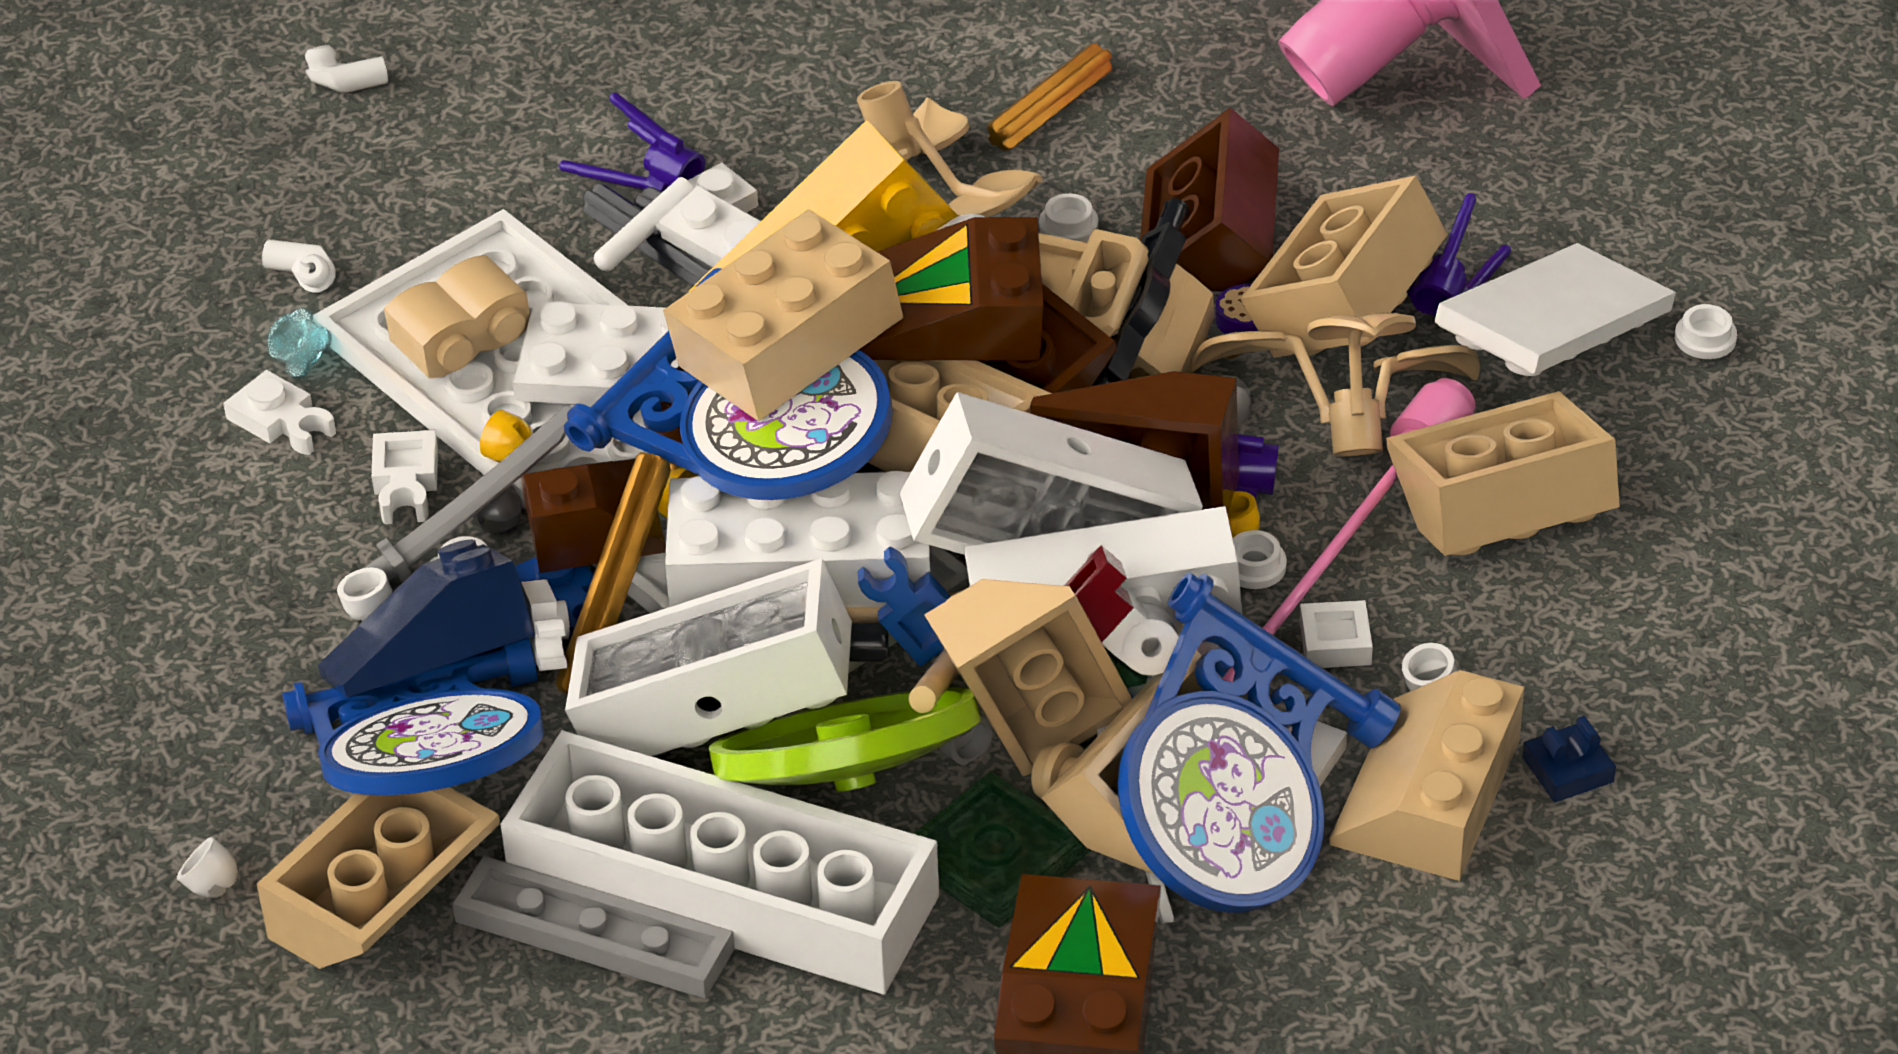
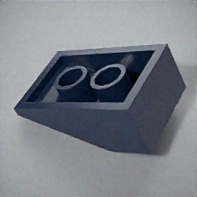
M473 539L455 542L438 550L439 559L422 564L318 664L322 678L348 698L535 636L514 561L484 544L477 546L476 541Z

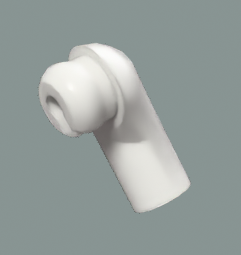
M329 45L310 48L305 54V59L309 66V69L305 71L310 80L341 93L388 84L387 70L382 56L348 64L337 63L335 50Z
M270 239L264 244L262 253L264 268L292 272L299 284L306 291L312 293H321L333 284L336 277V269L321 246Z

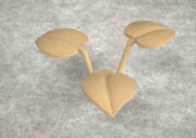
M899 81L880 83L865 90L857 97V103L864 120H867L906 160L919 155V153L928 156L952 192L958 196L948 205L959 216L965 214H977L984 217L992 216L1009 208L1030 190L1044 182L1042 175L1024 170H1004L987 174L978 179L973 185L961 183L938 153V150L949 146L969 130L970 123L966 116L944 109L928 97L912 113L902 84Z
M1397 313L1367 314L1361 318L1351 315L1332 316L1318 319L1308 324V336L1314 340L1348 338L1351 388L1335 391V403L1332 404L1328 401L1303 345L1302 338L1285 335L1284 332L1245 331L1210 338L1203 342L1194 354L1191 371L1193 373L1204 364L1241 353L1267 350H1285L1294 353L1319 407L1321 424H1330L1333 456L1345 457L1371 455L1383 451L1381 420L1386 419L1385 401L1390 378L1393 373L1410 370H1435L1460 374L1472 380H1478L1480 363L1477 352L1474 349L1468 348V346L1462 345L1432 346L1381 358L1373 362L1374 371L1379 373L1375 397L1372 399L1371 388H1362L1361 337L1401 334L1409 332L1416 327L1414 316Z

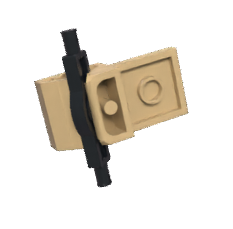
M1176 198L1169 199V202L1166 200L1155 229L1145 233L1141 241L1136 237L1093 229L1087 243L1038 233L1042 283L1116 343L1117 350L1092 386L1172 371L1192 373V358L1200 345L1205 342L1215 315L1213 293L1194 276L1176 264L1186 241V236L1180 230L1190 211L1189 206L1182 200Z

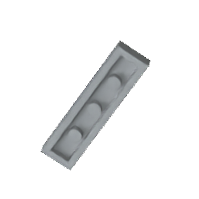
M487 856L482 857L453 902L454 917L457 923L704 999L707 998L735 949L732 930Z

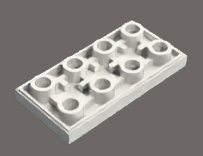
M1576 243L1439 303L1434 322L1455 334V339L1459 344L1468 346L1470 349L1486 350L1505 360L1506 367L1514 373L1524 376H1536L1545 369L1565 360L1573 359L1576 355L1592 347L1607 343L1610 339L1633 328H1639L1644 323L1671 311L1676 292Z

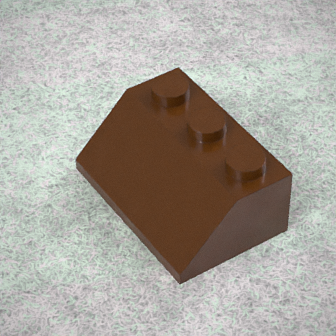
M1227 109L1146 169L1140 241L1145 233L1155 229L1166 200L1168 202L1171 198L1182 200L1189 206L1190 211L1180 230L1186 236V241L1176 264L1194 276L1210 291H1224L1229 287L1243 284L1248 280H1255L1273 257L1279 148L1233 109Z

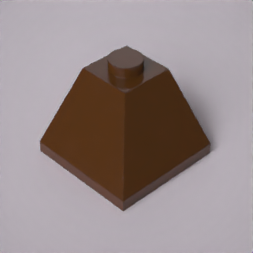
M635 459L555 468L527 473L521 476V486L539 573L598 564ZM658 509L641 556L666 553V544Z

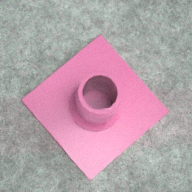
M1321 0L1304 14L1278 41L1283 54L1299 76L1316 94L1331 106H1335L1363 86L1422 36L1428 25H1435L1436 23L1522 98L1530 96L1541 86L1498 0Z

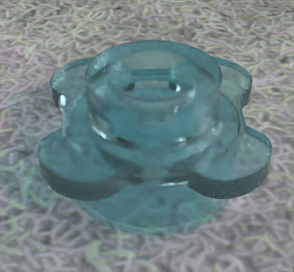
M298 308L291 314L280 317L272 325L267 340L268 352L271 357L279 359L287 365L286 372L289 376L302 378L308 374L310 364L315 362L322 352L328 350L331 345L332 335L328 329L318 327L313 322V313L310 310Z

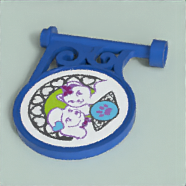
M722 268L712 269L695 287H697L705 280L713 276ZM668 330L591 407L584 404H575L567 413L568 421L564 424V430L574 445L587 452L592 451L594 448H604L611 442L613 437L698 474L704 481L722 492L747 499L782 500L824 490L843 481L862 468L876 454L885 441L892 422L893 408L888 384L882 370L868 355L858 350L758 422L685 370L680 371L671 366L672 362L676 359V354ZM660 402L672 403V406L662 412ZM640 409L644 425L647 428L638 425L632 420L633 416ZM680 426L683 444L656 432L672 431Z
M1189 572L1180 579L1168 600V606L1175 610V619L1183 623L1184 627L1147 713L1131 733L1122 753L1118 773L1119 803L1125 827L1137 852L1150 870L1167 887L1179 896L1204 908L1227 913H1244L1267 907L1287 896L1306 879L1318 858L1324 834V805L1320 786L1312 767L1311 743L1315 724L1326 705H1330L1348 717L1347 733L1369 748L1378 746L1387 737L1399 717L1401 707L1398 702L1378 689H1373L1363 696L1212 595L1213 578L1207 574L1197 577ZM1206 641L1221 647L1208 651L1196 662L1195 676L1198 685L1204 691L1190 692L1177 696L1195 651L1200 644ZM1233 667L1235 672L1233 682L1223 680L1216 673V669L1219 672H1225ZM1275 675H1284L1312 694L1305 700L1300 689L1295 685L1287 683L1275 689L1271 694L1270 700V682ZM1248 692V700L1241 698ZM1284 702L1287 709L1286 712L1279 711L1273 704L1277 705ZM1292 727L1291 733L1287 730Z
M529 638L501 646V650L471 656L348 698L335 688L305 694L302 681L293 683L294 690L282 693L290 731L304 729L306 735L313 733L314 728L320 746L318 755L325 781L337 789L355 794L404 795L433 791L470 782L495 773L519 761L537 747L544 735L540 707L532 698L513 691L484 689L472 684L504 675L508 676L511 687L537 682L536 665ZM340 718L341 725L333 730L332 722Z

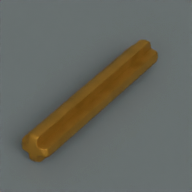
M641 452L634 461L565 653L567 668L559 670L555 681L558 690L565 695H568L577 637L617 624L671 472L669 461L658 455Z

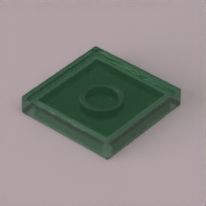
M991 771L914 833L937 841L939 888L999 929L1013 918L1022 874L1061 877L1091 852L1055 813Z

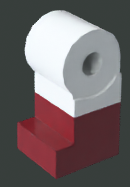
M1100 545L1064 586H1070L1104 647L1131 669L1142 675L1154 676L1164 673L1179 638L1175 625L1165 610L1156 605L1140 603L1121 586L1127 579L1121 561Z

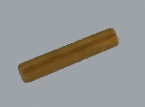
M1097 43L1087 46L989 122L987 125V130L990 134L987 137L989 143L992 146L997 145L1002 151H1010L1112 70L1110 62L1112 58L1111 52L1108 49L1103 50Z

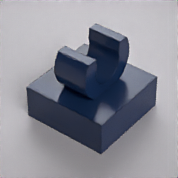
M1585 716L1578 717L1576 724L1556 730L1554 726L1546 728L1542 736L1525 741L1523 744V760L1554 803L1613 783L1615 779L1616 766L1601 747L1599 734Z

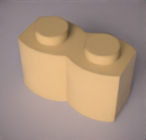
M487 255L474 256L455 264L443 273L436 282H425L408 288L392 299L384 308L390 341L428 378L446 376L465 367L480 351L498 349L515 341L527 330L530 318L527 293Z

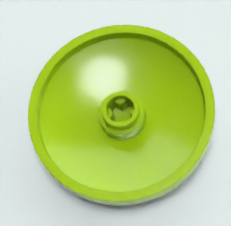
M948 687L936 705L926 713L915 711L909 704V694L911 691H904L836 703L818 709L790 714L773 719L758 728H744L712 743L709 746V753L713 772L721 780L759 785H807L834 781L836 791H849L867 787L876 783L874 772L914 760L942 747L975 727L981 720L978 703L970 689Z

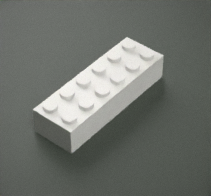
M563 730L500 824L507 863L732 930L734 947L737 950L883 995L886 994L939 897L936 840L743 783L721 780L716 775Z

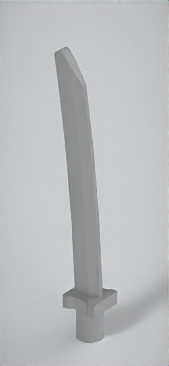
M570 405L563 406L552 418L494 468L394 546H392L387 538L379 542L376 546L381 556L364 568H379L386 573L388 581L397 576L403 583L412 575L408 568L412 563L475 516L564 440L566 436L564 424L568 421L567 413L572 407Z

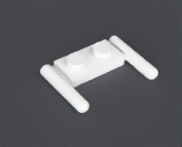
M679 177L595 253L594 262L602 271H611L653 232L658 230L664 240L714 267L761 221L699 186L694 189L688 180Z

